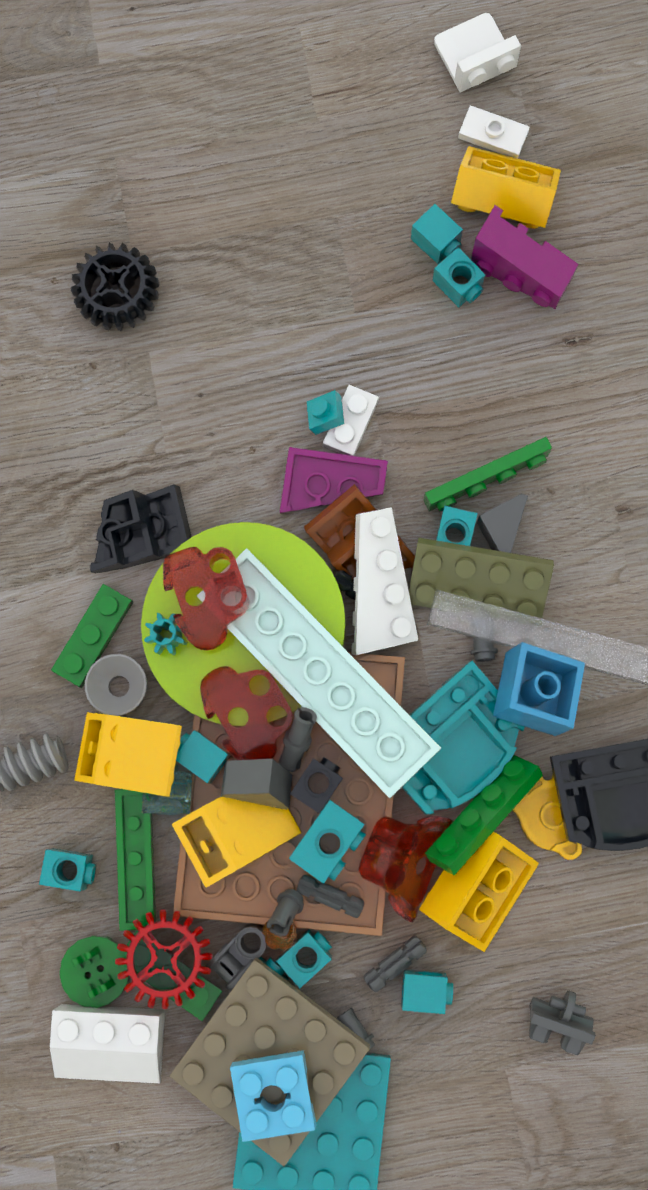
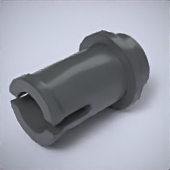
M478 618L471 620L474 650H471V655H474L476 662L495 660V653H498V649L494 648L492 619Z
M286 889L278 895V905L267 922V928H270L269 931L277 936L283 937L288 934L296 914L301 913L304 908L303 896L293 889Z
M353 1008L348 1009L336 1018L371 1045L370 1049L375 1046L372 1040L373 1034L369 1035L354 1013Z

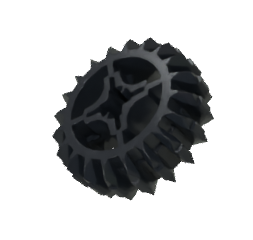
M110 242L107 246V251H102L96 245L95 250L97 254L92 256L85 253L84 257L87 263H77L76 267L80 273L72 274V281L76 284L71 287V292L76 297L74 303L77 308L81 309L80 313L85 319L91 317L90 321L96 327L102 323L104 329L109 331L113 323H115L117 330L122 331L123 323L128 322L129 326L134 328V319L138 317L140 320L145 321L146 315L144 310L154 311V304L151 300H158L159 298L158 291L155 290L160 286L158 278L154 277L157 274L154 266L149 265L150 261L146 255L140 256L137 248L134 247L128 252V248L123 242L118 250H115L114 245ZM115 267H121V268L116 269V270H111V269H110V268H115ZM99 276L101 283L95 289L96 293L91 297L93 283ZM140 277L138 292L132 298L130 289L135 285L134 281ZM108 281H110L112 285L117 284L118 288L120 285L123 293H121L119 289L114 290L113 287L111 288ZM113 304H121V305H122V306H119V307H110V306L113 305Z

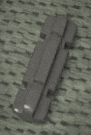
M303 875L298 883L297 891L301 895L308 898L313 896L315 901L338 911L343 909L345 914L358 918L363 910L364 901L353 895L349 897L346 892L326 883L323 884L321 882L319 884L316 882V879L310 876Z
M412 936L404 943L406 946L403 949L398 947L378 963L379 968L375 970L373 967L364 975V980L371 990L378 992L386 985L385 981L388 978L390 981L413 964L411 962L412 959L416 958L418 960L427 952L425 945L417 936Z

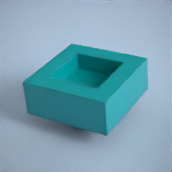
M335 390L307 401L309 430L315 435L344 424L342 398Z

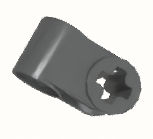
M247 924L205 966L213 969L227 983L226 988L231 991L255 957L259 958L266 950L270 940L269 932L261 924ZM246 933H256L260 937L261 947L259 949H249L245 945L244 935Z

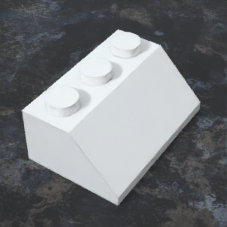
M61 1004L52 1010L50 1053L54 1077L160 1084L165 1010L108 1006L92 1008L81 1005Z

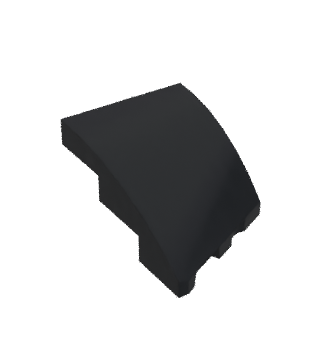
M173 484L146 495L130 490L104 500L101 512L102 522L96 536V540L99 543L95 562H91L90 565L91 573L108 572L166 558L182 543L190 539L192 536L180 487Z

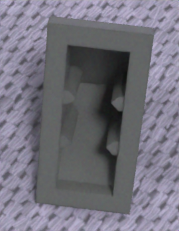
M520 494L479 515L477 524L491 550L511 553L528 495Z
M274 759L226 761L221 797L287 810L290 805L293 775Z

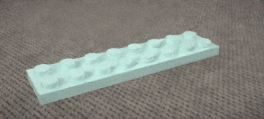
M247 548L197 595L302 707L309 708L316 713V722L389 798L400 790L441 750V747Z

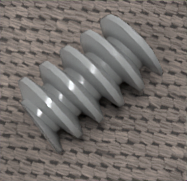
M47 733L43 734V745H39L35 738H30V749L26 750L21 742H18L16 754H13L8 746L4 747V758L0 759V790L4 791V788L8 791L15 790L17 783L21 786H27L30 778L34 782H39L43 778V773L48 778L54 777L56 768L61 773L67 772L69 769L68 760L59 736L56 737L55 741H52Z

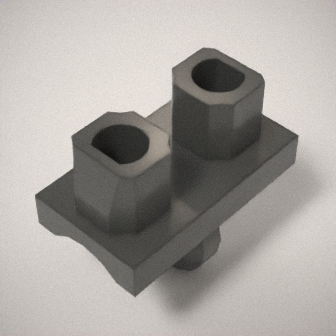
M568 990L563 999L551 996L549 1002L533 997L529 1006V1037L532 1040L547 1043L552 1031L563 1034L560 1041L561 1048L566 1052L579 1055L586 1043L593 1044L596 1036L595 1032H593L594 1019L585 1015L586 1007L575 1004V992Z

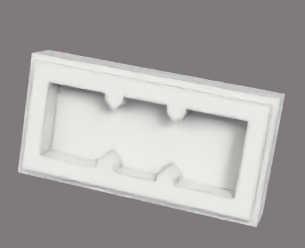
M470 105L459 131L458 139L518 159L530 127Z

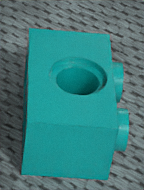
M329 800L289 859L323 884L328 877L334 881L346 864L341 858L347 849L350 848L352 851H355L366 834L361 829L365 824ZM326 833H334L340 839V847L334 853H326L320 847V839Z

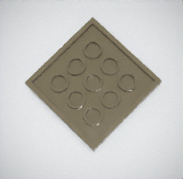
M255 957L169 1077L241 1133L230 1071L232 1062L304 1050L308 1090L317 1122L370 1050L371 1045ZM270 1085L262 1090L260 1097L264 1096L268 1103L280 1104L285 1100L287 1093L284 1094L279 1087ZM310 1131L252 1140V1142L282 1166H285Z

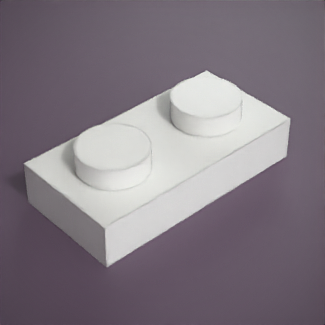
M348 385L342 399L344 424L328 430L323 441V447L343 455L355 456L378 404L379 397Z

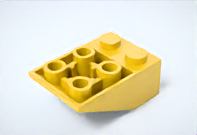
M87 712L74 781L170 797L177 752L180 747L182 726Z
M219 797L172 823L176 834L206 888L302 833L289 809L284 810L226 797Z

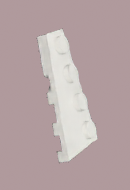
M392 507L356 514L354 559L357 560L353 588V591H356L352 621V626H355L351 655H360L418 641Z

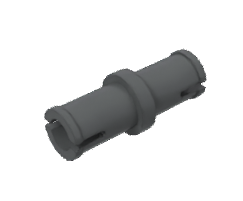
M301 707L295 711L291 728L285 732L283 738L285 746L280 756L279 764L289 772H295L296 769H300L303 754L310 748L312 742L310 734L317 720V715L313 710L306 707Z

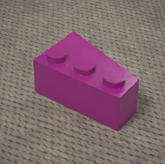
M494 205L475 238L471 260L485 274V277L492 276L502 281L503 285L514 292L521 291L531 296V299L542 307L550 306L556 309L579 264L547 241L540 245L526 235L528 231L526 226L521 223L517 227L513 226L500 217L503 210Z

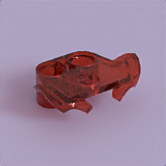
M189 547L174 552L164 559V590L169 591L174 587L183 616L181 614L173 615L177 626L186 639L196 648L212 650L219 647L226 639L227 626L241 617L247 611L250 604L249 596L233 553L227 548L216 547L207 554H203L199 548ZM225 559L231 563L230 568L224 573L219 574L213 571V565L218 560ZM194 587L201 588L205 592V600L198 606H191L186 602V593ZM236 591L242 594L241 601L237 605L227 606L224 604L223 600L227 593Z
M228 666L218 667L209 672L201 681L200 694L206 717L211 719L216 713L230 740L225 739L221 742L223 747L236 760L272 759L277 751L276 739L290 726L293 718L292 709L273 675L261 669L238 674ZM256 675H263L269 680L270 689L264 695H256L251 691L250 681ZM280 706L286 710L287 720L285 723L275 726L268 721L267 712L271 707ZM235 707L245 709L249 716L247 724L240 728L232 726L228 720L230 710Z
M385 816L375 824L359 866L361 877L382 887L389 894L388 899L395 912L411 923L417 917L419 905L423 901L436 867L435 864L429 861L425 852L451 825L453 820L450 818L430 816L418 820L417 824H406ZM425 857V867L417 875L416 866L419 860Z

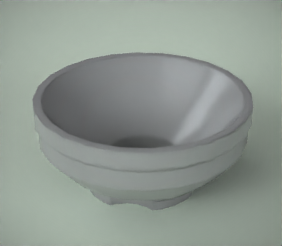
M122 654L104 656L90 667L86 675L85 692L87 699L97 711L103 714L114 716L129 714L142 704L146 696L147 677L145 671L136 660ZM117 677H124L129 682L128 692L121 697L114 696L110 690L111 682Z

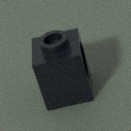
M325 757L320 762L313 758L290 794L320 814L343 779L338 775L341 768ZM315 773H323L329 780L328 789L321 794L314 793L309 787V779Z

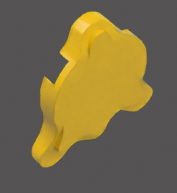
M553 774L550 780H545L541 777L512 811L516 814L525 836L534 845L557 852L566 860H574L581 855L582 844H574L566 839Z

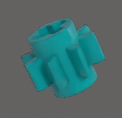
M157 613V621L153 624H145L150 629V636L146 637L144 641L148 644L157 643L154 652L159 655L163 652L164 648L170 654L176 655L175 647L179 644L187 645V642L182 639V632L188 630V627L185 624L176 625L178 621L176 614H171L168 620L161 613ZM162 629L170 630L173 635L170 639L163 638L160 632Z

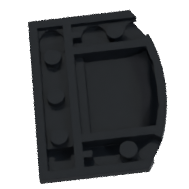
M648 739L550 757L567 841L574 844L579 843L592 849L624 851L648 847Z

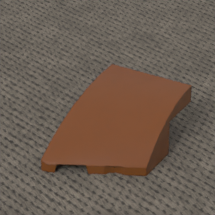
M354 484L306 524L304 529L327 554L335 569L347 572L354 579L356 577L357 560L354 559L356 514L376 511L377 509ZM397 534L404 569L410 567L413 569L415 554Z

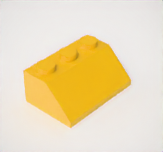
M468 146L459 168L451 204L458 205L459 209L466 212L478 210L489 214L494 205L503 210L500 217L505 220L508 218L520 221L521 224L531 229L545 228L561 170Z
M493 831L455 875L445 870L442 871L419 910L446 930L485 952L539 863Z

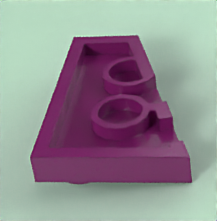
M289 447L280 514L330 505L354 484L366 498L383 495L388 461Z

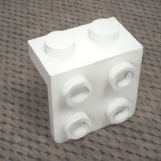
M483 13L439 33L434 39V45L460 93L517 67L521 44L516 35L504 40L489 13Z

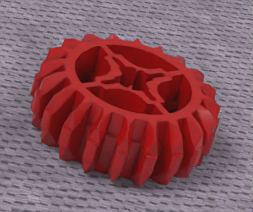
M162 909L159 914L160 921L154 922L151 912L146 913V919L149 924L143 927L138 919L134 920L133 924L139 930L136 935L131 931H124L123 935L131 940L129 946L122 943L118 944L117 949L127 952L126 958L120 957L115 959V964L127 965V970L118 973L117 976L119 980L130 976L132 982L128 983L124 990L128 993L136 986L140 990L135 996L134 1000L136 1002H140L144 994L150 995L148 1001L149 1008L154 1007L157 997L162 998V1009H168L169 997L174 996L175 1003L179 1007L183 1005L180 996L182 992L185 991L190 999L195 997L194 991L190 988L193 983L200 988L205 986V982L197 978L199 972L210 974L211 969L207 966H201V961L211 960L213 955L212 953L201 954L200 948L210 944L209 939H203L200 942L196 939V936L204 930L202 926L197 927L191 932L188 927L193 922L192 917L189 916L182 925L177 923L180 918L179 911L174 912L172 921H167L166 910ZM158 928H172L181 932L184 936L174 944L165 946L159 943L150 931ZM142 939L151 952V961L137 974L134 965V954L138 943ZM152 943L158 949L164 948V951L166 949L172 951L177 946H180L170 959L176 974L170 968L164 969V965L162 969L156 967L149 972V969L155 965L154 962L158 959L157 951L152 946ZM191 944L194 950V965L186 979L177 966V957ZM163 972L168 974L177 986L163 990L153 988L144 982L154 974Z

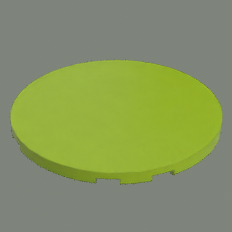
M229 523L207 529L191 537L175 549L162 563L149 585L144 600L141 619L142 642L153 675L165 692L180 706L194 715L217 724L258 726L283 719L302 707L197 597L246 548L342 647L344 645L346 625L344 602L338 583L326 562L311 546L294 534L261 523ZM157 613H161L168 620L170 615L174 613L178 616L176 625L185 624L188 627V630L182 632V639L187 642V645L179 644L175 647L176 655L170 654L166 648L159 655L154 652L157 643L148 644L144 641L146 637L150 636V629L145 624H153L157 621ZM162 629L160 635L163 638L170 639L173 633L170 630Z

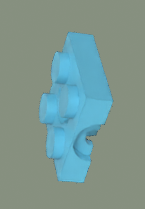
M304 1050L232 1062L230 1071L242 1142L314 1131L316 1129L314 1106L311 1103L308 1090ZM272 1085L279 1087L287 1095L282 1103L271 1104L264 1099V1096L260 1097L262 1090Z

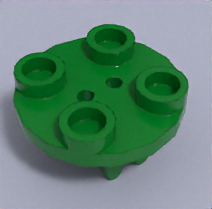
M93 935L80 939L68 948L61 961L59 975L62 987L69 998L81 1006L98 1008L108 1005L122 994L124 987L129 983L130 976L118 979V973L127 970V968L123 965L115 964V959L118 958L122 951L117 949L118 943L114 942L112 938ZM99 965L104 967L103 971H99ZM86 972L91 973L90 978L86 977Z

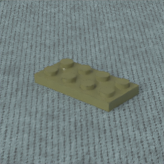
M418 537L409 587L411 605L540 626L553 573L554 560Z

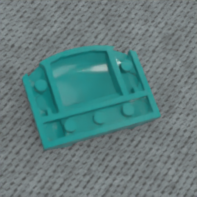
M473 660L446 680L439 689L410 714L412 719L441 747V750L402 787L425 815L433 814L435 810L459 806L482 792L486 786L490 785L500 775L504 766L511 760L517 749L514 746L519 730L524 731L525 726L493 717L498 690Z

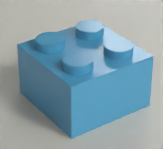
M521 642L505 653L493 717L553 736L573 729L585 663Z

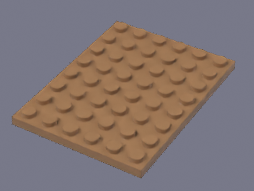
M374 654L351 655L401 706L405 657ZM294 713L275 722L258 726L222 725L194 715L192 732L194 730L198 731L230 754L231 757L228 761L274 759L279 763L285 746L283 738L285 732L291 728ZM315 722L310 734L312 742L310 748L303 754L300 769L290 772L293 775L291 792L313 758L320 762L325 757L341 768L338 775L343 779L329 800L364 823L365 825L361 831L366 835L355 851H352L350 848L347 849L341 858L346 864L337 878L333 881L328 877L325 883L346 892L349 897L353 895L362 899L364 907L360 916L354 918L345 914L343 909L338 911L315 901L313 896L308 898L302 895L304 908L301 913L296 914L290 927L382 936L394 795L389 798L336 741ZM225 765L211 784L206 783L188 770L183 817L221 797ZM315 773L310 777L309 787L311 791L321 794L328 789L329 780L325 774ZM290 795L289 810L302 833L207 888L204 886L185 848L180 843L173 914L175 911H179L180 917L190 916L199 919L267 925L268 920L278 905L277 897L286 889L297 891L298 883L303 875L316 879L291 861L289 857L317 819L319 813ZM326 833L320 839V847L326 853H334L340 847V839L334 833Z

